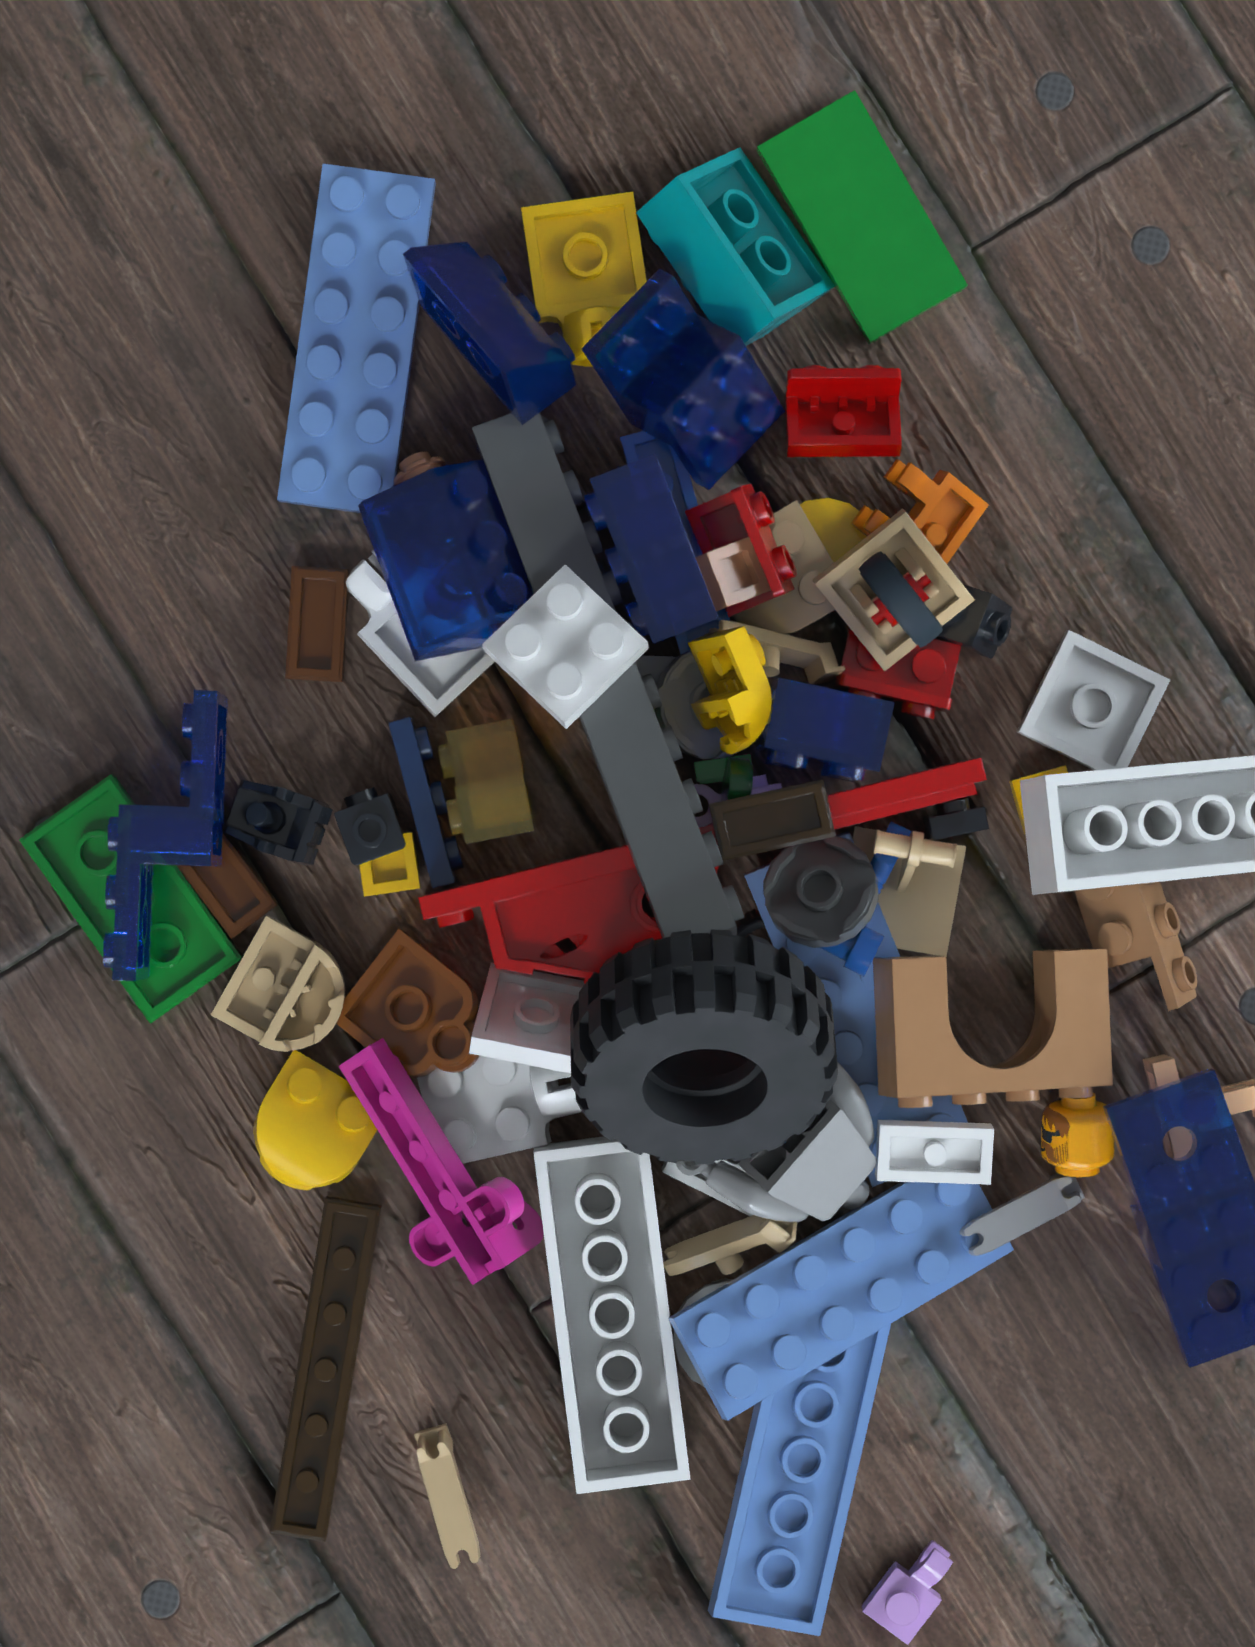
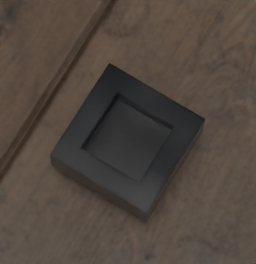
M968 797L935 804L937 814L923 817L927 839L930 840L989 829L985 807H970Z

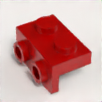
M810 365L804 368L789 369L787 371L785 392L787 457H900L902 447L899 402L902 382L901 369L883 368L878 365H865L860 368H826L820 365Z
M752 484L742 485L732 489L731 492L685 511L702 554L749 537L771 588L768 592L725 608L728 617L795 590L791 578L797 576L796 568L786 546L783 544L777 547L769 528V525L775 523L774 514L768 499L762 491L755 493Z

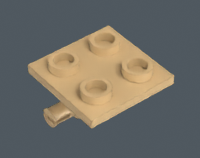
M855 826L853 842L866 853L870 862L876 853L898 857L886 883L883 884L881 893L878 894V903L897 949L947 957L966 846L924 839V833L912 831L910 836Z

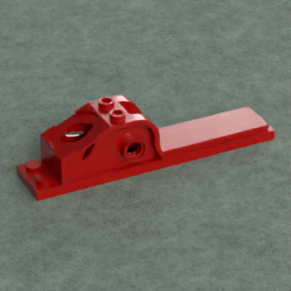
M982 758L968 759L827 794L834 830L976 795L975 783L987 780ZM713 823L699 827L701 835L712 831L716 840ZM627 845L418 897L423 920L437 917L439 928L472 920V918H475L472 908L480 906L495 968L533 975V970L535 969L584 978L585 984L594 972L600 973V968L605 961L616 953L621 952L624 954L632 950L635 943L652 937L654 940L662 939L655 917L647 915L642 909V899L645 891ZM719 866L714 867V868H715V871H716V874H717V870H718ZM569 938L577 948L565 954L555 943Z

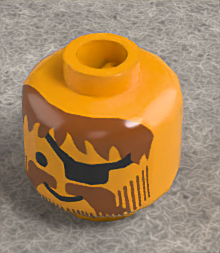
M1093 1093L1092 1097L1061 1098V1100L1054 1101L1043 1109L1041 1154L1048 1163L1055 1166V1171L1058 1174L1069 1177L1094 1176L1100 1173V1167L1105 1166L1113 1159L1115 1114L1108 1105L1096 1101L1095 1093Z

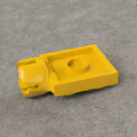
M633 192L521 207L537 322H554L559 324L563 332L566 357L572 365L595 367L592 338L602 336L606 365L629 357L632 349L629 325L630 313L640 308L650 307Z

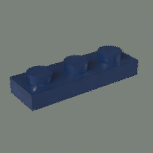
M411 717L389 722V728L432 888L457 882L454 870L462 869L464 866L456 836L445 838L440 816L449 813L441 781L430 783L425 761L435 759L427 727L416 728L414 719Z

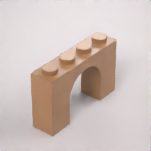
M1107 949L1034 950L1035 1016L1031 1032L1026 1042L1013 1056L1003 1062L984 1066L971 1059L958 1045L952 1033L949 1021L946 956L873 958L878 1095L898 1098L899 1108H923L933 1106L932 1096L952 1095V1104L972 1105L987 1103L986 1093L1005 1092L1006 1101L1040 1100V1090L1058 1089L1059 1098H1087L1093 1096V1087L1113 1086Z

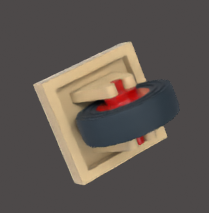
M903 508L813 579L818 589L884 671L917 645L921 648L930 643L943 631L942 626L975 601Z

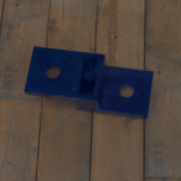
M194 690L193 703H184L182 734L183 738H189L192 741L191 761H182L180 793L181 796L190 798V806L119 804L118 817L110 816L108 850L117 852L116 875H107L105 904L106 909L115 910L114 932L105 933L103 964L105 968H113L112 980L138 981L150 978L154 865L222 867L228 698L218 691Z
M1210 1068L1103 1106L1137 1204L1131 1205L1130 1208L1186 1365L1191 1368L1255 1345V1182L1215 1070ZM1183 1126L1192 1135V1147L1188 1154L1181 1158L1168 1157L1163 1149V1138L1171 1128ZM1220 1279L1231 1280L1236 1287L1234 1302L1225 1309L1212 1308L1207 1299L1209 1287Z

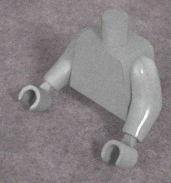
M837 1061L838 1075L833 1085V1094L820 1115L816 1114L812 1124L800 1135L793 1134L784 1145L774 1150L768 1151L764 1149L753 1153L751 1158L741 1160L738 1165L744 1171L722 1160L718 1163L714 1162V1164H698L696 1166L688 1165L683 1160H677L676 1166L683 1174L688 1176L703 1174L707 1177L706 1185L739 1208L755 1216L783 1222H800L811 1215L821 1221L831 1219L841 1206L848 1210L859 1208L869 1196V1185L865 1179L876 1167L877 1162L876 1157L869 1149L874 1140L873 1122L859 1086Z

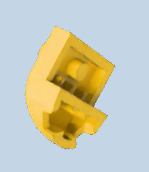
M745 626L707 633L688 642L710 693L709 696L692 703L691 706L705 730L715 727L719 729L723 735L720 738V749L732 755L755 742L768 722L771 712L772 694L762 667L765 665L766 659L759 641L754 635L747 633Z
M293 1050L265 1095L253 1126L255 1144L263 1167L279 1182L300 1190H311L312 1188L327 1186L335 1182L339 1183L354 1170L377 1132V1128L349 1082L297 1050Z

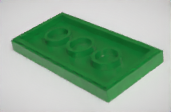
M855 90L757 146V153L869 345L967 288L968 284Z
M114 774L103 779L19 839L150 1024L242 960L243 955L165 851V845Z

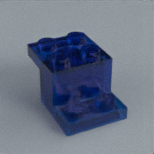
M661 269L581 348L630 424L672 446L694 482L707 490H710L785 412L741 337L697 315L675 277Z

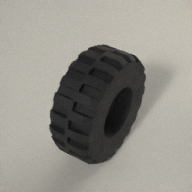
M711 929L710 933H691V930L672 932L670 937L654 940L652 937L635 943L632 950L624 954L621 952L616 953L605 961L600 968V973L594 972L579 991V998L571 1010V1086L575 1091L576 1102L589 1121H592L601 1134L610 1141L618 1140L626 1150L639 1155L647 1153L656 1156L660 1161L677 1163V1160L695 1161V1164H714L716 1160L733 1159V1161L751 1158L753 1153L764 1149L768 1151L774 1150L784 1145L793 1134L800 1135L812 1124L816 1114L820 1115L833 1094V1085L838 1075L832 1003L830 997L825 993L824 984L808 966L803 965V962L795 954L784 947L777 949L771 946L766 939L749 934L748 937L732 935L731 931Z

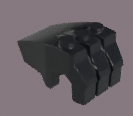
M241 780L223 831L253 846L256 850L297 864L309 866L314 865L319 850L316 848V845H321L326 831L323 825H328L333 809L325 802L279 786H269Z

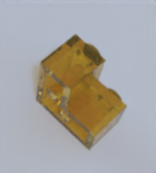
M514 719L446 731L448 744L438 745L444 779L455 777L456 787H454L456 799L446 801L452 834L463 833L465 844L535 831L536 828Z

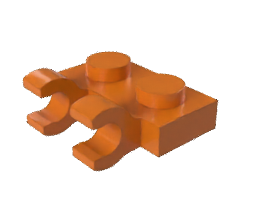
M896 459L884 476L895 488L917 501L908 515L946 564H948L989 506L988 503L947 471L939 470L931 480L912 463L908 462L905 465L902 461ZM863 505L851 524L868 536L890 518L878 509L873 511L866 505Z

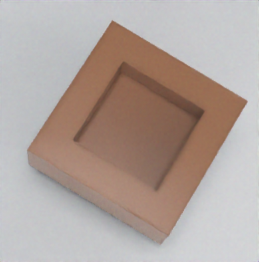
M749 537L695 557L716 612L771 590Z

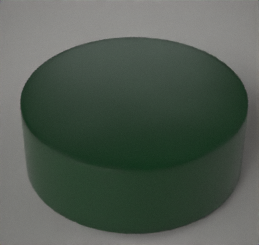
M728 757L723 776L721 801L751 795L753 764L749 759Z

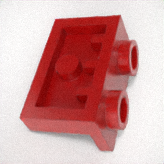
M849 627L840 666H844L845 671L837 676L835 687L848 690L846 700L879 707L881 698L903 702L901 713L934 720L936 710L942 712L950 710L952 702L950 694L961 645L933 639L921 648L917 645L884 671Z

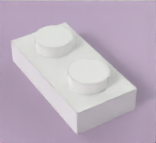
M878 1120L875 1177L877 1181L991 1185L994 1128L991 1123Z

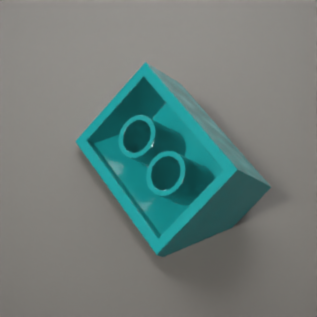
M741 147L676 176L636 212L647 228L653 242L660 247L679 275L683 286L692 294L712 323L715 333L725 342L731 353L764 337L835 287Z

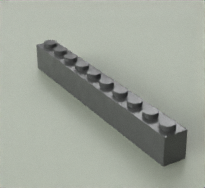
M535 404L472 427L479 454L532 594L534 595L564 565H567L615 610V605L623 603L612 571L602 574L600 572L594 555L603 552L602 545L593 521L589 520L582 523L575 504L584 502L573 470L562 473L556 454L564 452V447L554 420L543 423ZM634 662L579 716L662 938L670 937L672 932L691 930V933H710L711 929L731 931L732 935H737L735 921L744 918L738 897L732 885L724 888L721 887L714 868L723 864L718 845L712 831L701 835L694 814L703 811L698 793L691 778L684 781L680 780L674 761L683 757L671 725L660 728L653 710L662 706L656 684L651 673L641 677Z

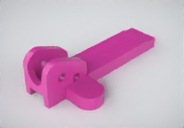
M384 1038L372 1043L339 1066L430 1217L414 1226L409 1234L411 1249L422 1263L432 1267L438 1266L455 1256L469 1281L474 1285L494 1271L504 1268L541 1242L544 1235L541 1217L524 1201L519 1188L511 1180L505 1177H496L477 1188L396 1055H393ZM462 1218L466 1220L467 1226L463 1223ZM512 1222L517 1225V1229L514 1228Z

